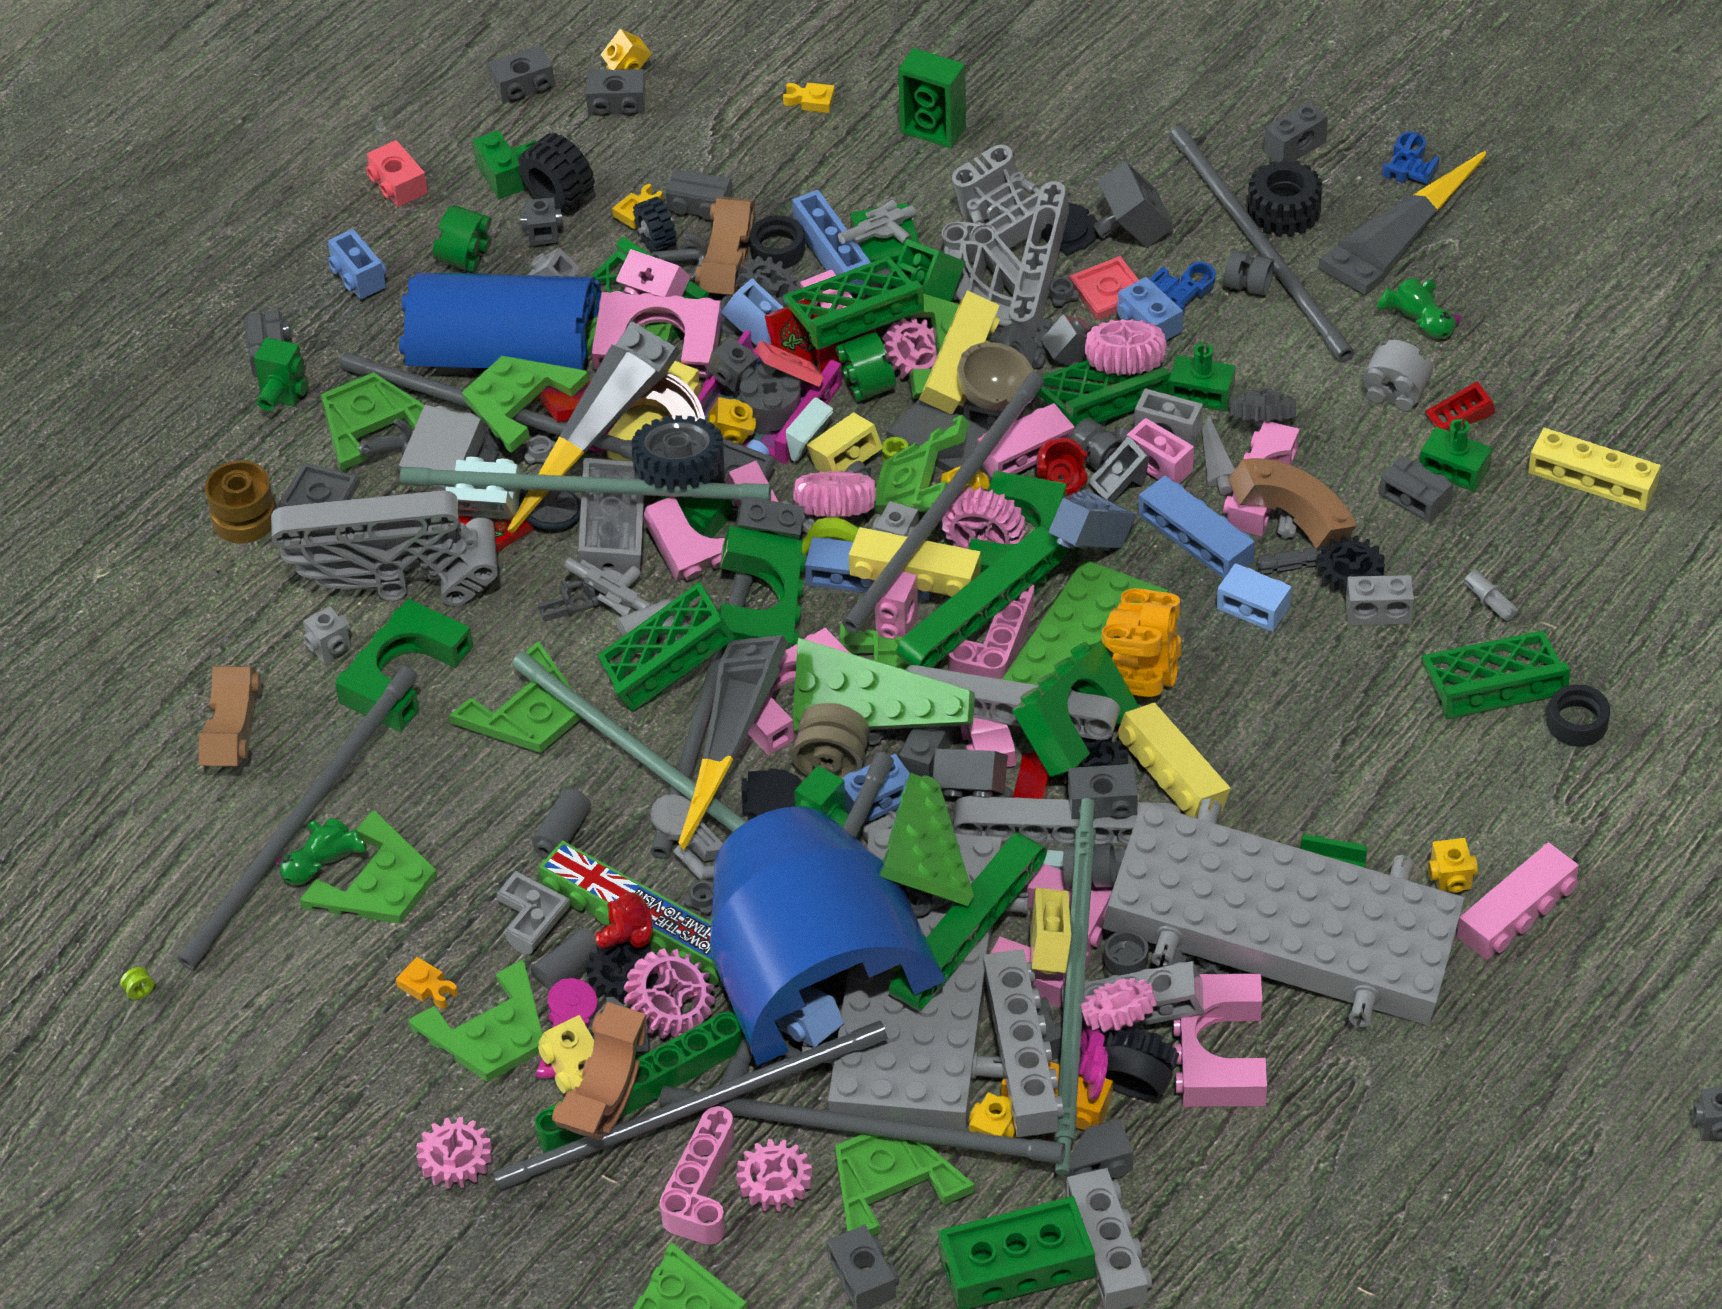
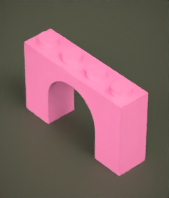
M620 291L601 293L592 348L594 369L599 368L612 344L616 345L631 321L641 327L649 323L665 322L676 326L685 335L681 363L698 369L699 377L711 378L713 376L707 371L711 352L718 347L722 322L720 301L710 298L688 299L676 295L662 297L649 293L635 295L625 294Z
M757 461L730 471L725 483L769 484ZM771 489V501L778 502ZM668 497L646 507L643 520L676 582L684 578L687 581L701 575L703 570L712 566L714 569L720 568L724 538H708L697 533L689 525L675 497ZM734 500L739 509L741 500Z
M826 628L805 638V640L850 653ZM797 644L785 650L778 665L780 673L747 733L768 756L794 741L793 719L774 701L772 696L781 686L795 681Z
M1042 864L1027 887V892H1029L1028 907L1032 908L1035 887L1068 891L1071 916L1072 889H1067L1064 871ZM1091 883L1086 969L1090 962V952L1093 946L1098 947L1104 935L1103 923L1113 890L1111 887H1095L1093 883ZM999 937L991 953L1024 949L1026 962H1031V947L1003 937ZM1067 967L1066 973L1056 972L1054 974H1045L1034 969L1035 982H1031V986H1036L1041 998L1046 997L1050 1005L1060 1008L1062 1006V987L1066 986Z
M1200 974L1203 984L1204 1014L1173 1019V1035L1180 1036V1044H1174V1048L1179 1053L1176 1065H1181V1072H1176L1175 1076L1176 1093H1182L1183 1107L1266 1106V1058L1219 1057L1205 1050L1197 1039L1198 1035L1206 1027L1218 1022L1261 1021V974Z

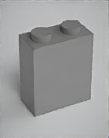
M424 405L400 461V471L402 467H424L433 470L455 471L456 460H466V457H477L486 435L481 418L472 413L461 414L453 412L443 406L432 407ZM430 485L426 487L446 491V487L453 486Z

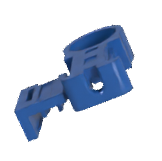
M1405 132L1398 137L1394 145V158L1390 164L1383 163L1382 176L1388 179L1395 177L1397 182L1405 183L1408 173V178L1429 184L1439 168L1440 157L1435 156L1431 162L1424 163L1422 159L1426 148L1424 136L1417 132ZM1412 144L1419 146L1417 149H1410Z
M1195 262L1181 275V282L1179 277L1173 278L1168 274L1169 270L1163 266L1149 279L1183 310L1184 315L1185 305L1194 296L1197 295L1202 298L1213 289L1216 272L1206 262ZM1195 273H1204V276L1198 283L1191 279V275Z

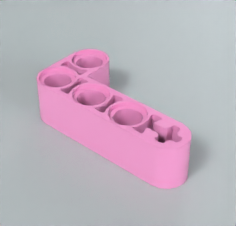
M1034 585L994 616L984 644L965 640L948 654L949 671L996 679L1004 677L1017 657L1034 612Z
M711 1107L705 1111L660 1199L662 1224L667 1231L708 1245L716 1244L725 1235L723 1207L719 1202L707 1198L735 1139L732 1113L724 1107ZM709 1220H710V1221H713V1222H711V1223H703V1222L709 1221Z

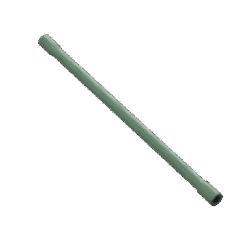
M402 467L400 472L401 485L456 486V484L463 483L484 488L487 486H499L505 489L742 500V497L746 496L771 501V484H704L699 482V486L694 488L688 484L687 489L680 490L679 486H675L674 490L667 489V485L657 488L655 483L649 485L645 483V480L433 470L424 467Z
M522 651L515 656L512 662V666L532 682L538 683L692 801L696 787L695 782L553 676L542 664L526 652ZM712 798L706 812L732 832L746 823L745 820L716 798Z

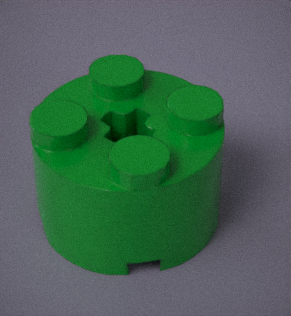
M450 206L444 213L438 227L442 232L440 240L436 238L434 240L433 258L442 263L475 273L479 266L481 251L486 253L491 244L492 237L487 235V232L491 226L492 218L460 206Z
M876 332L868 333L835 346L840 362L845 364L841 366L842 376L846 383H853L850 387L857 403L897 386L891 363L888 364L885 356L887 352Z

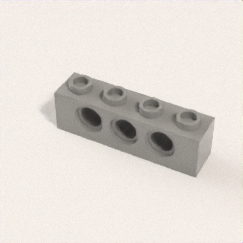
M1193 961L1178 962L1170 966L1144 969L1140 972L1120 976L1113 975L1105 979L1085 982L1084 998L1085 996L1094 995V989L1105 986V983L1113 984L1118 979L1129 980L1135 978L1136 982L1144 979L1146 984L1151 983L1157 1005L1152 1007L1153 1013L1144 1014L1145 1019L1143 1021L1140 1020L1138 1023H1133L1131 1027L1204 1014L1202 979ZM1066 986L1062 987L1063 1017ZM1084 1016L1082 1017V1031L1086 1025ZM1125 1025L1120 1030L1127 1029L1129 1026Z
M1108 1168L1067 1177V1197L1074 1196L1095 1252L1094 1278L1104 1308L1123 1309L1147 1303L1148 1288H1152V1279L1148 1267L1142 1268L1139 1259L1142 1258V1251L1137 1237H1131L1129 1229H1132V1223L1128 1209H1122L1119 1203L1122 1200L1118 1181L1111 1180ZM1095 1209H1105V1211H1096ZM1112 1237L1115 1240H1106L1105 1238ZM1121 1266V1267H1125L1126 1269L1119 1270V1269H1116L1115 1267Z

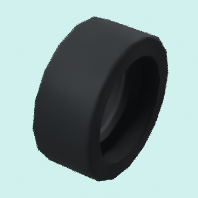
M768 216L757 221L749 234L751 257L755 260L757 256H760L763 261L771 257L774 264L781 261L783 269L796 265L803 258L805 252L803 227L796 220L788 216ZM777 236L786 237L794 241L792 244L778 249L768 248L761 244L764 240Z
M1573 684L1562 687L1553 694L1549 701L1547 726L1551 734L1560 742L1570 746L1584 747L1595 744L1607 732L1610 719V704L1599 690L1587 685ZM1572 706L1584 707L1595 713L1598 719L1590 724H1573L1560 716V711Z

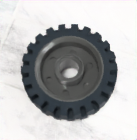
M675 415L673 420H671L670 416L663 417L662 422L658 419L652 420L651 425L644 424L642 430L638 429L632 438L634 472L639 479H645V483L649 485L655 483L657 488L667 485V489L674 490L675 486H679L681 490L687 489L688 484L693 488L699 486V481L706 484L710 482V477L715 478L718 476V472H721L723 469L724 444L719 428H715V425L711 422L706 424L705 419L699 418L695 421V416H688L687 419H683L682 415Z

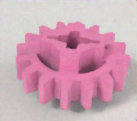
M912 317L908 322L905 318H901L898 323L894 322L882 338L885 341L883 344L885 350L888 352L886 356L887 361L893 363V371L897 369L901 371L900 378L903 379L907 374H910L912 369H932L937 354L933 327L931 329L927 328V320L924 319L921 324H918L916 317Z
M1135 978L1129 980L1118 979L1113 984L1105 983V986L1094 989V995L1085 996V1003L1081 1004L1087 1026L1091 1025L1092 1030L1101 1027L1102 1031L1106 1032L1108 1029L1120 1030L1125 1025L1131 1027L1133 1023H1138L1140 1020L1143 1021L1145 1019L1144 1014L1153 1013L1152 1007L1156 1006L1157 1002L1151 983L1146 984V980L1142 979L1136 982Z
M459 1117L455 1124H451L449 1118H445L444 1126L440 1127L433 1123L431 1124L432 1133H422L423 1142L417 1143L418 1155L416 1156L418 1166L422 1168L425 1178L432 1177L434 1185L445 1181L446 1189H450L453 1182H458L460 1188H464V1180L470 1179L475 1183L477 1182V1172L487 1173L486 1163L492 1162L490 1138H487L484 1128L477 1130L476 1121L472 1120L468 1125H464L463 1117Z
M768 1139L767 1147H762L759 1143H755L754 1153L750 1151L744 1152V1161H738L737 1186H740L742 1197L749 1196L750 1205L753 1206L758 1202H762V1210L764 1211L769 1208V1205H775V1209L781 1211V1204L787 1203L791 1208L794 1207L795 1197L804 1200L805 1189H811L812 1166L808 1164V1155L806 1153L799 1155V1146L797 1144L789 1149L787 1148L786 1140H782L779 1146H774L772 1139ZM793 1168L797 1171L796 1178L793 1177ZM753 1172L756 1174L757 1179L755 1183L751 1178Z

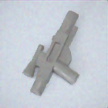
M890 200L882 207L866 213L867 218H873L860 222L858 226L838 234L841 244L853 240L859 243L874 236L878 238L894 236L904 244L906 239H911V235L899 225L903 224L904 220L915 217L916 211L911 205L899 209L896 202Z
M568 557L563 566L566 570L584 579V583L605 594L606 596L599 594L597 599L612 607L621 616L629 614L630 607L640 610L651 604L638 597V593L628 588L641 575L640 570L635 566H632L624 575L614 570L602 571L583 559L579 563L571 557Z

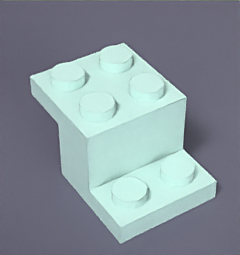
M466 457V460H456L455 471L523 474L519 466L509 459H497L496 463L484 462V459L479 457ZM463 483L456 484L453 487H446V491L453 492L458 498L459 516L509 520L513 519L518 510L520 493L526 491L525 489H505L499 486L474 487Z

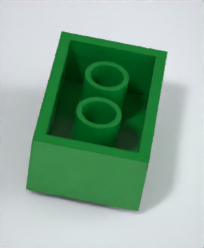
M912 48L898 68L900 133L952 149L966 128L965 64Z

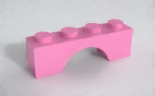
M1264 420L1260 431H1255L1253 434L1251 453L1246 452L1243 459L1262 458L1292 465L1298 451L1300 429ZM1233 493L1232 497L1227 496L1225 500L1223 514H1227V520L1230 524L1240 531L1263 536L1271 517L1272 509L1258 505H1240L1235 493Z

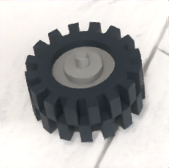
M656 196L635 204L633 215L636 219L634 220L635 224L638 225V233L641 234V239L645 242V247L652 253L676 246L677 233L674 230L675 225L672 222L670 212H667V206L663 204V200Z

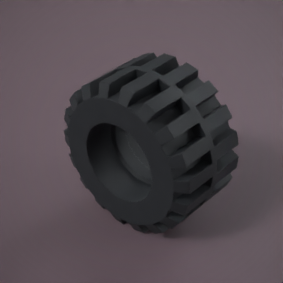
M557 133L546 134L524 151L518 159L519 172L527 189L536 199L554 197L555 209H561V213L568 211L594 188V174L588 160L573 142Z
M1271 161L1269 165L1263 164L1259 167V171L1255 170L1253 172L1252 178L1249 180L1248 213L1259 228H1264V232L1269 234L1274 232L1278 236H1282V234L1293 236L1296 232L1300 234L1306 232V228L1311 229L1315 225V221L1319 220L1322 181L1321 178H1318V173L1315 170L1311 171L1310 166L1306 164L1300 165L1298 161Z

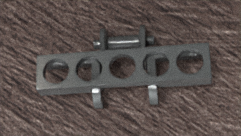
M582 578L566 583L563 579L561 580L562 586H559L560 591H562V597L539 603L538 608L543 621L546 622L605 605L595 596L599 594L606 595L584 583ZM582 586L585 594L570 598L569 589ZM578 600L586 602L583 606L574 605Z

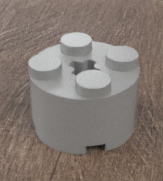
M1388 340L1386 345L1379 344L1363 374V383L1368 390L1367 397L1376 403H1381L1384 400L1395 404L1403 411H1410L1413 405L1419 401L1433 372L1431 360L1428 357L1424 360L1419 355L1420 349L1404 341Z

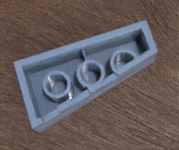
M1083 489L1078 491L1077 494L1073 493L1063 497L1048 533L1058 537L1057 543L1071 549L1078 547L1086 550L1088 547L1093 550L1100 548L1109 551L1110 548L1123 547L1137 514Z

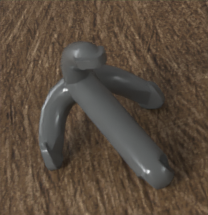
M686 232L683 237L693 244L685 243L680 247V250L652 252L651 255H656L658 259L667 262L698 260L697 266H701V262L706 256L708 245L700 236ZM696 268L691 274L690 281H695Z
M395 419L394 423L401 430L400 435H377L370 442L361 443L358 450L361 454L366 455L400 448L403 457L412 435L411 428L404 420Z

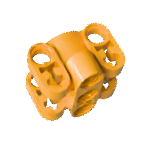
M1128 589L1121 594V602L1117 608L1111 611L1106 626L1102 629L1101 640L1104 646L1114 653L1112 660L1132 695L1143 697L1157 696L1161 694L1164 686L1173 687L1176 682L1178 658L1182 655V641L1180 636L1177 635V619L1181 614L1180 598L1175 594L1146 589Z

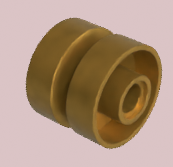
M239 460L220 465L210 473L205 482V493L213 529L216 534L228 542L240 544L254 542L266 536L272 530L271 514L275 510L270 479L266 470L254 462Z

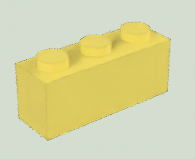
M1035 887L1030 917L1032 969L1039 970L1045 974L1066 973L1071 941L1069 893L1063 890Z

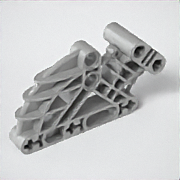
M996 145L982 153L984 164L978 157H975L976 169L970 162H967L957 168L952 175L961 215L964 220L968 221L951 222L942 230V238L945 245L944 253L966 261L952 300L958 298L961 301L967 290L1000 305L996 313V317L1000 318L998 325L1007 326L1015 322L1032 338L1035 336L1038 325L1043 318L1050 283L1053 278L1069 214V203L1066 189L1062 183L1050 181L1045 183L1041 189H1038L1036 184L1025 179L1022 172H1017L1011 149L1006 145ZM1025 191L1033 195L1026 199ZM989 219V222L984 224L983 220ZM1046 224H1052L1053 228L1049 242L1044 246H1038L1042 230L1046 227ZM1027 238L1022 262H1020L1009 248ZM986 264L994 272L990 288L982 282ZM1004 285L1012 293L1013 297L1001 294Z
M442 490L283 506L275 509L271 514L272 542L276 547L281 548V558L288 563L296 564V571L299 575L315 579L316 583L323 587L378 590V594L382 599L396 601L403 598L406 594L405 568L410 567L413 568V571L427 573L428 578L431 580L440 578L442 601L449 606H460L475 596V590L480 592L482 590L481 585L486 587L497 577L498 570L493 522L487 518H475L465 525L459 523L458 498L450 491Z

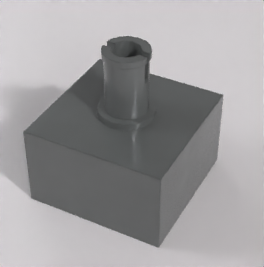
M1126 160L1098 180L1112 210L1093 224L1095 230L1103 239L1123 226L1144 246L1149 247L1175 228L1157 189Z

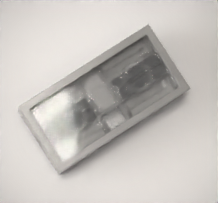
M584 458L582 477L639 479L634 472L632 461ZM581 492L577 561L579 563L583 559L602 571L614 570L622 575L632 566L640 569L644 495Z

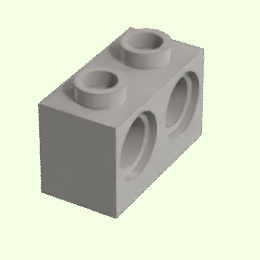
M1411 575L1348 577L1346 591L1348 625L1412 623L1414 596Z

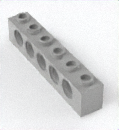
M1024 949L984 954V976L1017 1137L1058 1132V1117H1064L1061 1096L1054 1095V1089H1058V1081L1055 1068L1049 1069L1048 1062H1052L1050 1042H1043L1042 1035L1047 1034L1044 1015H1037L1036 1009L1041 1008L1038 988L1032 989L1031 982H1035L1034 969H1032L1031 962H1026Z

